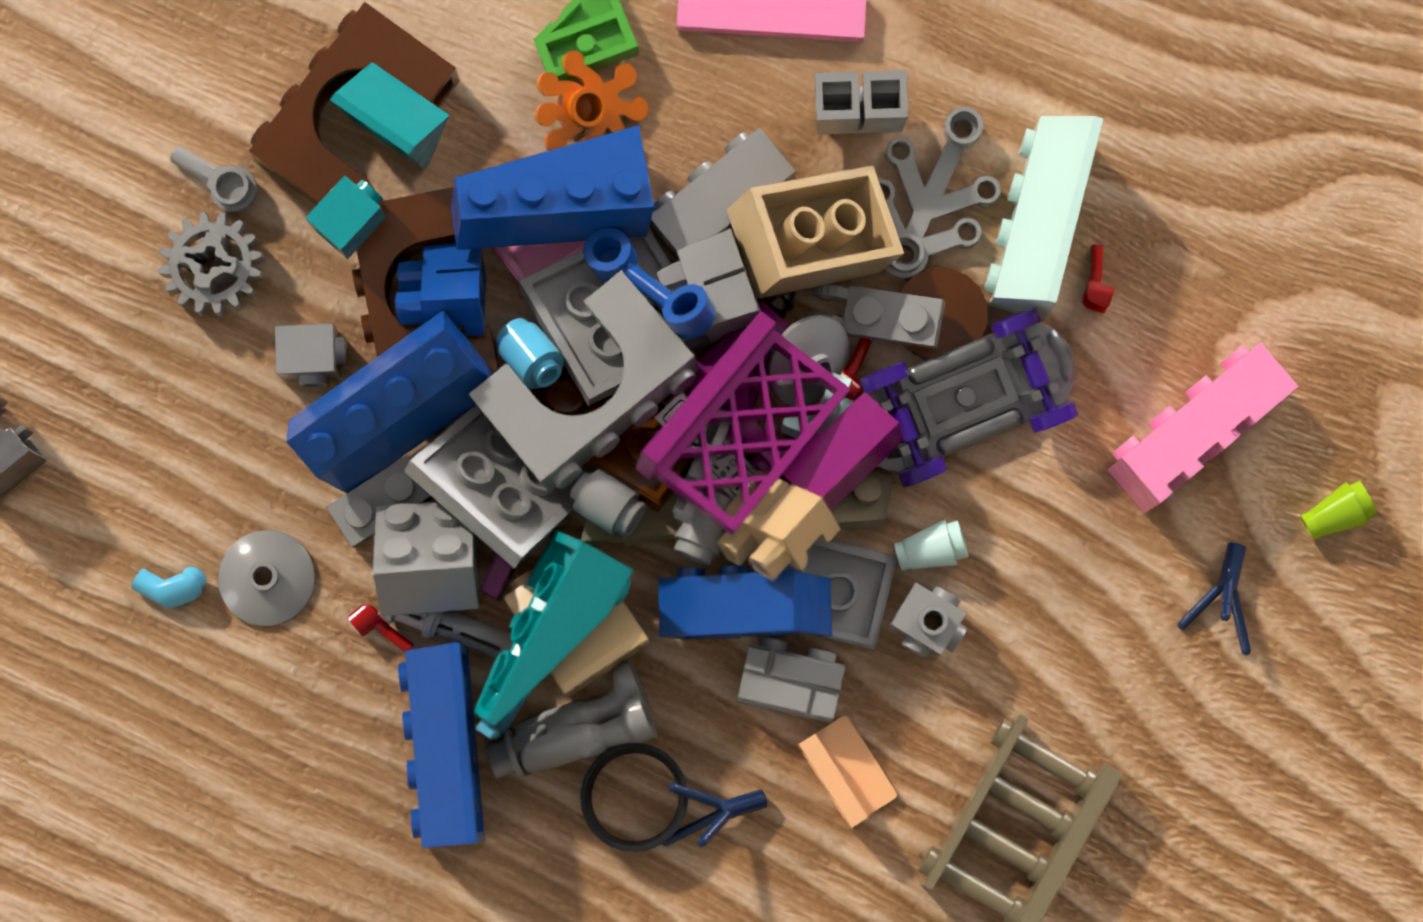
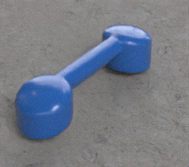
M616 228L599 229L588 237L584 243L583 254L585 261L597 278L607 282L622 270L639 292L662 308L663 317L679 338L692 339L700 337L710 329L716 317V309L702 286L690 284L682 286L674 292L669 290L637 266L638 257L635 248L624 232Z

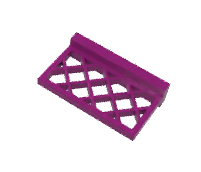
M762 311L757 314L645 447L635 468L650 481L654 476L731 536L739 529L851 389L773 329L776 322ZM774 348L789 360L791 374L766 376L763 358ZM756 368L757 377H748ZM818 382L833 393L826 404L805 406L802 383ZM793 384L796 407L771 408L768 386ZM759 387L762 409L737 411L734 393L738 388ZM727 403L728 412H719ZM816 415L808 425L807 416ZM798 416L801 433L798 439L776 441L773 418ZM764 419L767 442L742 444L738 421ZM730 422L733 445L707 446L705 434L707 425L709 423ZM698 437L699 447L689 448ZM788 450L779 461L778 451ZM769 452L771 472L765 476L747 477L743 454ZM735 454L738 478L712 480L709 456ZM701 457L704 480L686 482L671 471V469L679 459ZM758 486L750 496L748 487ZM740 487L743 506L733 518L716 505L714 489ZM705 490V491H706V497H705L703 494H701L699 491Z

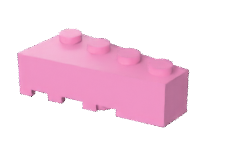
M1259 343L1249 352L1243 345L1220 363L1226 370L1213 382L1207 375L1204 376L1184 393L1190 400L1177 412L1169 405L1148 423L1154 430L1141 442L1133 435L1112 453L1117 462L1108 468L1107 471L1144 514L1163 502L1173 493L1172 490L1177 489L1204 467L1208 460H1211L1227 448L1244 430L1254 425L1299 387L1262 343Z

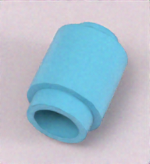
M518 318L507 323L499 331L496 338L499 355L527 388H545L558 380L564 365V356L537 324L528 322L523 318Z

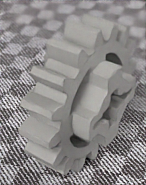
M201 212L199 224L195 226L186 218L183 219L182 225L185 232L179 235L170 231L167 235L174 243L173 248H163L159 252L163 258L169 261V265L158 268L159 274L163 278L173 279L164 287L171 296L181 293L177 303L184 309H187L195 302V312L203 317L209 307H212L219 317L224 316L226 304L230 303L238 311L243 309L239 297L245 294L254 298L257 294L250 286L251 281L264 280V274L256 269L255 265L264 262L265 256L261 251H251L257 246L259 240L254 234H248L243 237L247 227L240 220L229 227V218L225 213L220 212L214 223L205 212ZM205 237L202 242L192 248L190 247L195 241ZM230 239L238 244L243 261L230 256ZM216 256L224 266L212 267L208 273L201 264L205 262L212 263ZM182 268L193 272L195 275L193 282L194 290L190 289L186 284ZM232 281L235 282L230 288L219 293L222 287Z

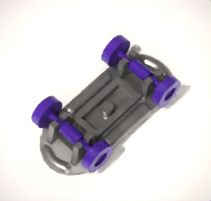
M1036 307L991 324L994 333L908 369L903 361L859 379L864 392L900 423L903 441L878 467L888 471H900L897 474L903 487H908L945 472L948 468L944 457L1030 422L1035 433L1055 427L1077 417L1079 414L1074 401L1063 403L1070 395L1075 382L1076 371L1073 352L1065 338L1054 328L1038 323L1041 319Z

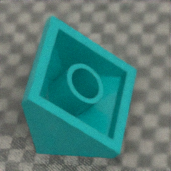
M373 62L336 91L330 99L348 118L424 170L431 161L450 116Z

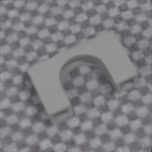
M622 270L583 301L592 317L619 347L623 355L624 372L621 384L615 395L604 406L591 413L578 416L555 413L543 406L507 363L469 393L470 397L549 493L556 487L562 489L574 482L582 472L581 466L595 455L597 458H600L613 450L620 441L619 435L633 424L640 426L651 419L658 410L657 404L671 393L678 395L685 391L695 381V373L700 370L692 352Z

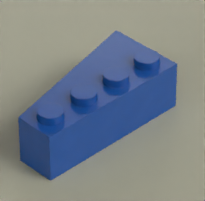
M639 125L455 177L451 214L457 250L586 241L592 233L603 228H616L624 232L628 238L646 237L654 203Z

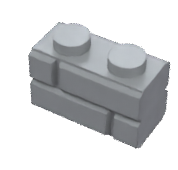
M761 637L759 645L749 644L736 702L829 724L833 723L845 665L835 663L837 654L814 648H808L807 656L788 652L789 643Z

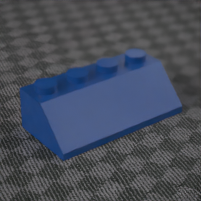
M442 310L291 418L288 422L286 442L318 479L345 493H349L474 407L476 403L469 393L493 375L494 371L448 314Z
M460 642L405 651L406 662L398 664V674L401 692L409 691L410 711H403L402 721L405 741L413 740L415 760H407L408 786L410 790L417 789L419 809H411L413 838H421L422 848L484 842L485 833L468 647Z

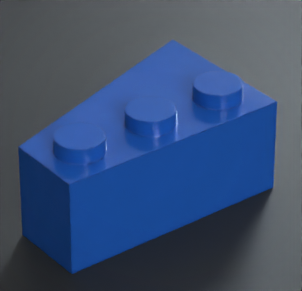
M745 565L721 566L720 575L705 576V569L681 568L676 569L675 578H658L659 637L688 640L741 638L742 636L763 635L786 637V634L805 633L816 636H832L831 578L798 572L790 565H787L774 581L761 576L759 573H750V566Z

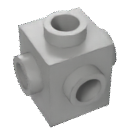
M918 583L911 587L888 625L889 629L904 637L901 643L904 648L923 659H926L929 653L939 657L945 649L953 653L968 629L960 624L966 612L957 608L961 601L956 596L938 586H935L931 592ZM926 615L936 619V630H930L925 626L924 617Z

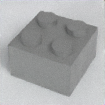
M439 502L376 506L373 578L380 616L479 609V537Z

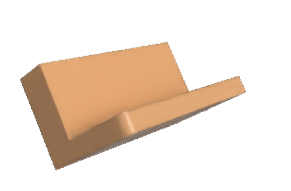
M848 716L840 717L797 745L849 828H853L861 823L870 814L897 797L895 789Z

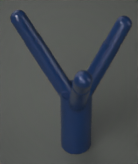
M1230 542L1227 544L1219 581L1178 622V628L1182 630L1187 628L1223 592L1220 617L1223 621H1228L1232 610L1241 652L1243 655H1249L1251 648L1237 589L1246 546Z
M671 783L669 785L670 792L715 807L716 811L678 829L662 845L669 846L709 826L697 840L699 847H705L729 819L766 808V795L762 789L724 800L677 783Z

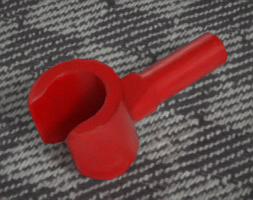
M1093 244L1091 245L1089 281L1082 297V303L1088 309L1105 313L1111 303L1115 288L1100 283L1103 275V245Z
M860 339L850 362L840 374L852 379L849 386L851 389L845 398L853 401L863 390L860 380L855 375L859 371L872 343L869 339Z
M361 605L348 617L351 624L362 637L376 628L383 637L404 652L410 650L414 645L390 627V624L384 622L383 617L380 616V613L372 605Z

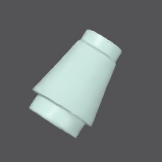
M944 519L903 539L901 542L894 543L902 571L958 565V560L969 557L958 520L947 523Z

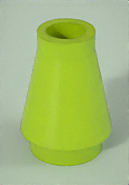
M1360 481L1351 485L1345 482L1311 510L1300 515V518L1311 539L1315 541L1323 536L1368 525L1367 519L1377 515V511L1368 492Z

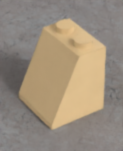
M533 570L524 573L508 585L512 592L503 598L514 614L521 613L529 605L534 592L528 590L526 585ZM622 601L618 606H613L610 614L551 671V674L563 693L571 697L614 669L619 663L628 660L648 647L650 643Z

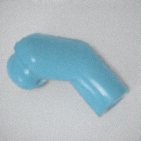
M187 567L183 570L182 574L175 575L166 580L143 568L135 577L131 589L166 608H176L195 601L202 594V589L206 585L207 579L204 572L197 567Z

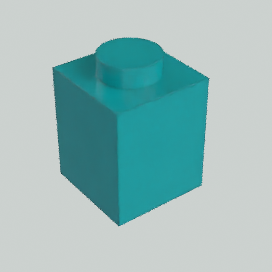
M344 175L305 219L313 230L348 260L387 217L378 205L383 198L377 191L362 179L356 185Z

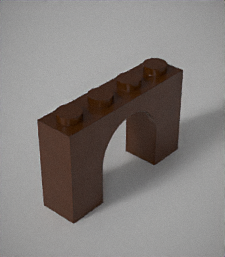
M366 2L363 3L357 12L351 10L343 18L337 29L339 35L329 48L322 47L314 55L308 67L310 73L300 85L294 84L286 91L280 101L282 109L271 123L269 121L262 123L251 139L253 146L249 152L255 161L316 206L344 175L356 185L362 179L373 188L366 177L331 153L321 142L319 134L320 116L325 104L336 91L371 62L438 108L460 81L456 67Z
M453 187L381 201L378 205L382 208L387 218L357 249L360 268L352 269L353 281L358 298L366 297L369 314L361 315V323L365 341L367 344L374 342L377 357L413 332V330L404 325L399 326L398 320L394 317L391 309L390 290L392 281L398 271V262H406L411 257L422 253L424 246L456 243L451 214ZM489 324L485 325V335L465 336L494 373L500 368L496 347Z

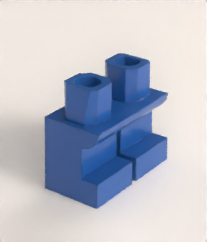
M456 243L430 245L423 247V261L398 262L397 274L400 292L396 293L395 307L399 326L424 324L444 310L456 326H464L465 336L485 335L487 277L482 248L457 250Z

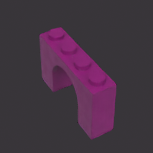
M763 301L759 304L761 311L776 322L773 329L782 335L790 325ZM746 327L727 334L698 362L700 370L695 373V381L685 390L687 398ZM772 349L763 358L766 376L768 359ZM756 368L748 377H757ZM759 387L738 388L734 393L737 411L754 410L760 393ZM864 392L830 426L812 437L779 479L787 482L789 485L792 484L822 497L831 512L903 441L900 423ZM727 403L723 406V408L728 409ZM755 420L738 421L742 444L767 442L766 432ZM730 425L725 439L733 445ZM776 437V441H785V440H786V439H781V438H777V437ZM788 450L778 451L779 461ZM769 452L748 453L754 458L750 463L756 471L759 470L766 474L771 472Z

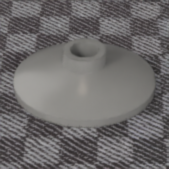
M824 315L808 316L792 324L781 335L832 375L834 373L840 375L846 368L850 349L849 339L845 329L834 319ZM773 348L768 359L767 376L791 374L789 360ZM818 382L802 383L804 403L809 404L822 398L826 388ZM793 384L770 386L776 397L787 404L796 405Z
M273 530L256 531L240 538L226 552L219 569V589L226 606L243 621L257 626L283 624L296 617L311 599L315 587L313 561L304 546L293 537ZM262 568H269L272 572L271 582L264 586L259 585L256 581L257 572Z

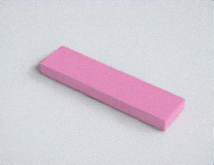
M678 0L677 31L863 42L866 0Z

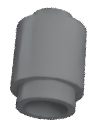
M597 469L591 475L587 472L582 474L570 494V497L575 499L573 504L575 512L609 534L615 535L618 533L625 538L633 532L646 510V504L638 500L639 494L601 469Z

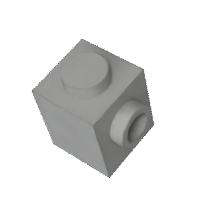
M334 324L275 326L276 374L283 381H299L300 387L319 388L328 386V379H341L340 366L348 365L347 338L339 337V331Z

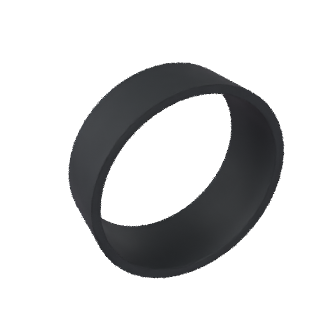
M642 743L622 744L601 754L591 764L581 787L582 813L591 831L607 845L629 852L650 850L670 839L682 824L688 807V798L679 795L678 808L669 826L657 836L643 841H627L617 838L605 830L599 823L592 806L593 785L603 767L619 756L637 753L654 757L671 771L677 784L687 787L680 767L668 754L654 746Z

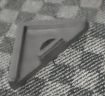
M722 408L719 412H728V409ZM730 422L709 423L705 432L707 446H720L723 444L730 427ZM709 456L711 471L717 456ZM701 457L693 459L684 480L686 482L704 480ZM679 495L673 513H675L673 518L690 524L696 508Z

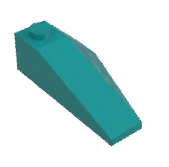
M555 530L526 585L528 590L534 592L529 605L521 613L514 614L508 628L512 630L510 637L513 642L509 651L504 650L496 658L474 713L494 726L503 719L610 614L613 606H618L624 600L630 588L631 582L628 578L633 569L590 545Z

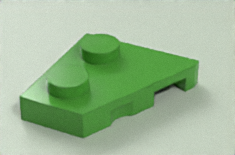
M572 0L562 10L560 18L554 23L548 24L534 38V43L545 72H552L559 81H570L576 78L568 75L562 66L563 56L569 51L577 50L582 53L584 65L593 71L640 55L638 45L619 0Z

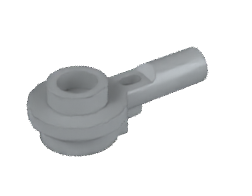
M180 145L173 150L170 161L205 182L210 190L213 202L221 210L229 213H239L248 209L254 203L258 194L257 182L247 169L240 166L224 167L220 165L215 167Z

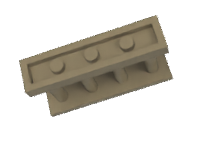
M1022 714L1015 715L1011 722L1005 718L1002 720L990 744L997 747L940 849L931 846L918 869V872L924 875L920 882V885L932 891L940 878L1003 915V922L1042 921L1123 776L1122 772L1108 764H1099L1096 771L1091 768L1085 771L1021 734L1029 718ZM1011 750L1076 788L1075 793L1081 796L1072 814L1066 810L1063 813L1058 812L997 776ZM987 793L1052 830L1051 836L1057 840L1048 856L1043 853L1037 856L973 819ZM963 835L1029 873L1027 879L1033 883L1024 899L1016 896L1015 899L1009 897L949 861Z

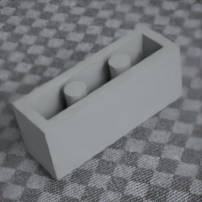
M760 128L750 136L746 132L736 136L724 148V151L727 153L713 165L709 161L704 162L688 176L687 180L690 184L677 194L672 190L668 191L654 203L649 227L677 261H680L677 250L730 228L733 232L727 209L749 188L795 180L796 170Z

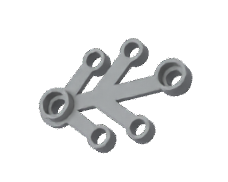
M959 107L948 115L944 124V135L947 142L926 187H924L913 158L915 154L913 143L905 137H896L887 145L885 152L886 160L892 167L897 169L913 211V215L905 230L893 203L895 197L893 184L886 179H878L880 186L889 192V198L886 200L902 248L908 249L913 255V260L909 263L904 264L895 260L885 268L890 275L896 278L909 279L915 274L922 272L929 256L957 246L962 249L974 247L981 237L982 230L979 223L972 218L960 219L953 229L924 238L923 236L930 221L976 204L981 207H990L997 202L1000 196L1001 186L991 176H982L975 181L974 185L943 195L964 148L973 146L981 136L983 121L979 113L972 108ZM959 123L966 124L970 128L971 134L967 137H959L954 132V126ZM898 145L904 146L908 150L909 156L906 159L898 160L892 155V148ZM983 184L990 185L994 190V196L989 199L982 198L978 194L977 188ZM962 226L971 227L975 232V238L970 241L962 240L958 235V229Z

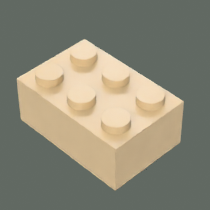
M873 165L752 187L727 209L757 299L876 275L904 254Z

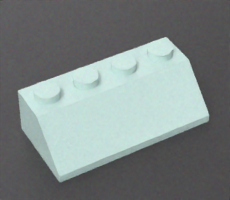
M1040 116L1034 130L1026 128L1019 156L1027 158L1023 175L1014 174L1007 201L1015 202L1011 220L1002 219L996 240V246L1003 247L1000 264L991 263L985 282L984 291L992 293L989 307L1012 313H1019L1036 307L1040 319L1044 321L1055 306L1103 118L1096 116Z

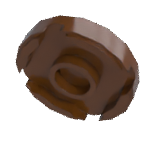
M931 268L915 274L901 288L899 293L938 298L946 302L937 349L902 344L908 351L910 350L914 355L919 356L920 359L927 361L983 337L988 325V305L981 288L968 275L951 268Z

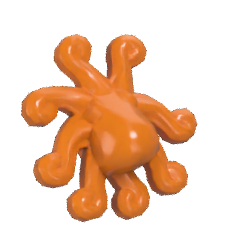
M576 50L569 51L563 56L562 66L568 75L579 79L581 85L573 81H559L552 72H544L538 76L536 85L543 96L558 95L555 104L551 102L542 103L535 111V121L540 126L549 127L556 120L562 125V127L551 130L546 134L544 140L548 151L567 146V140L575 137L583 130L585 132L584 135L574 143L602 136L605 134L606 129L610 133L623 130L625 128L619 115L632 121H641L649 111L648 103L644 98L635 97L628 103L617 97L619 92L630 88L637 80V72L630 64H619L615 68V79L603 83L601 77L595 71L584 65L583 54Z

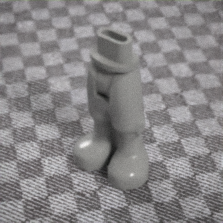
M631 660L621 662L614 667L613 688L604 696L594 700H575L538 713L516 726L515 735L511 730L504 732V740L487 746L490 766L496 779L514 772L519 777L530 775L532 772L548 770L594 757L611 746L629 742L644 743L657 738V728L650 713L651 707Z

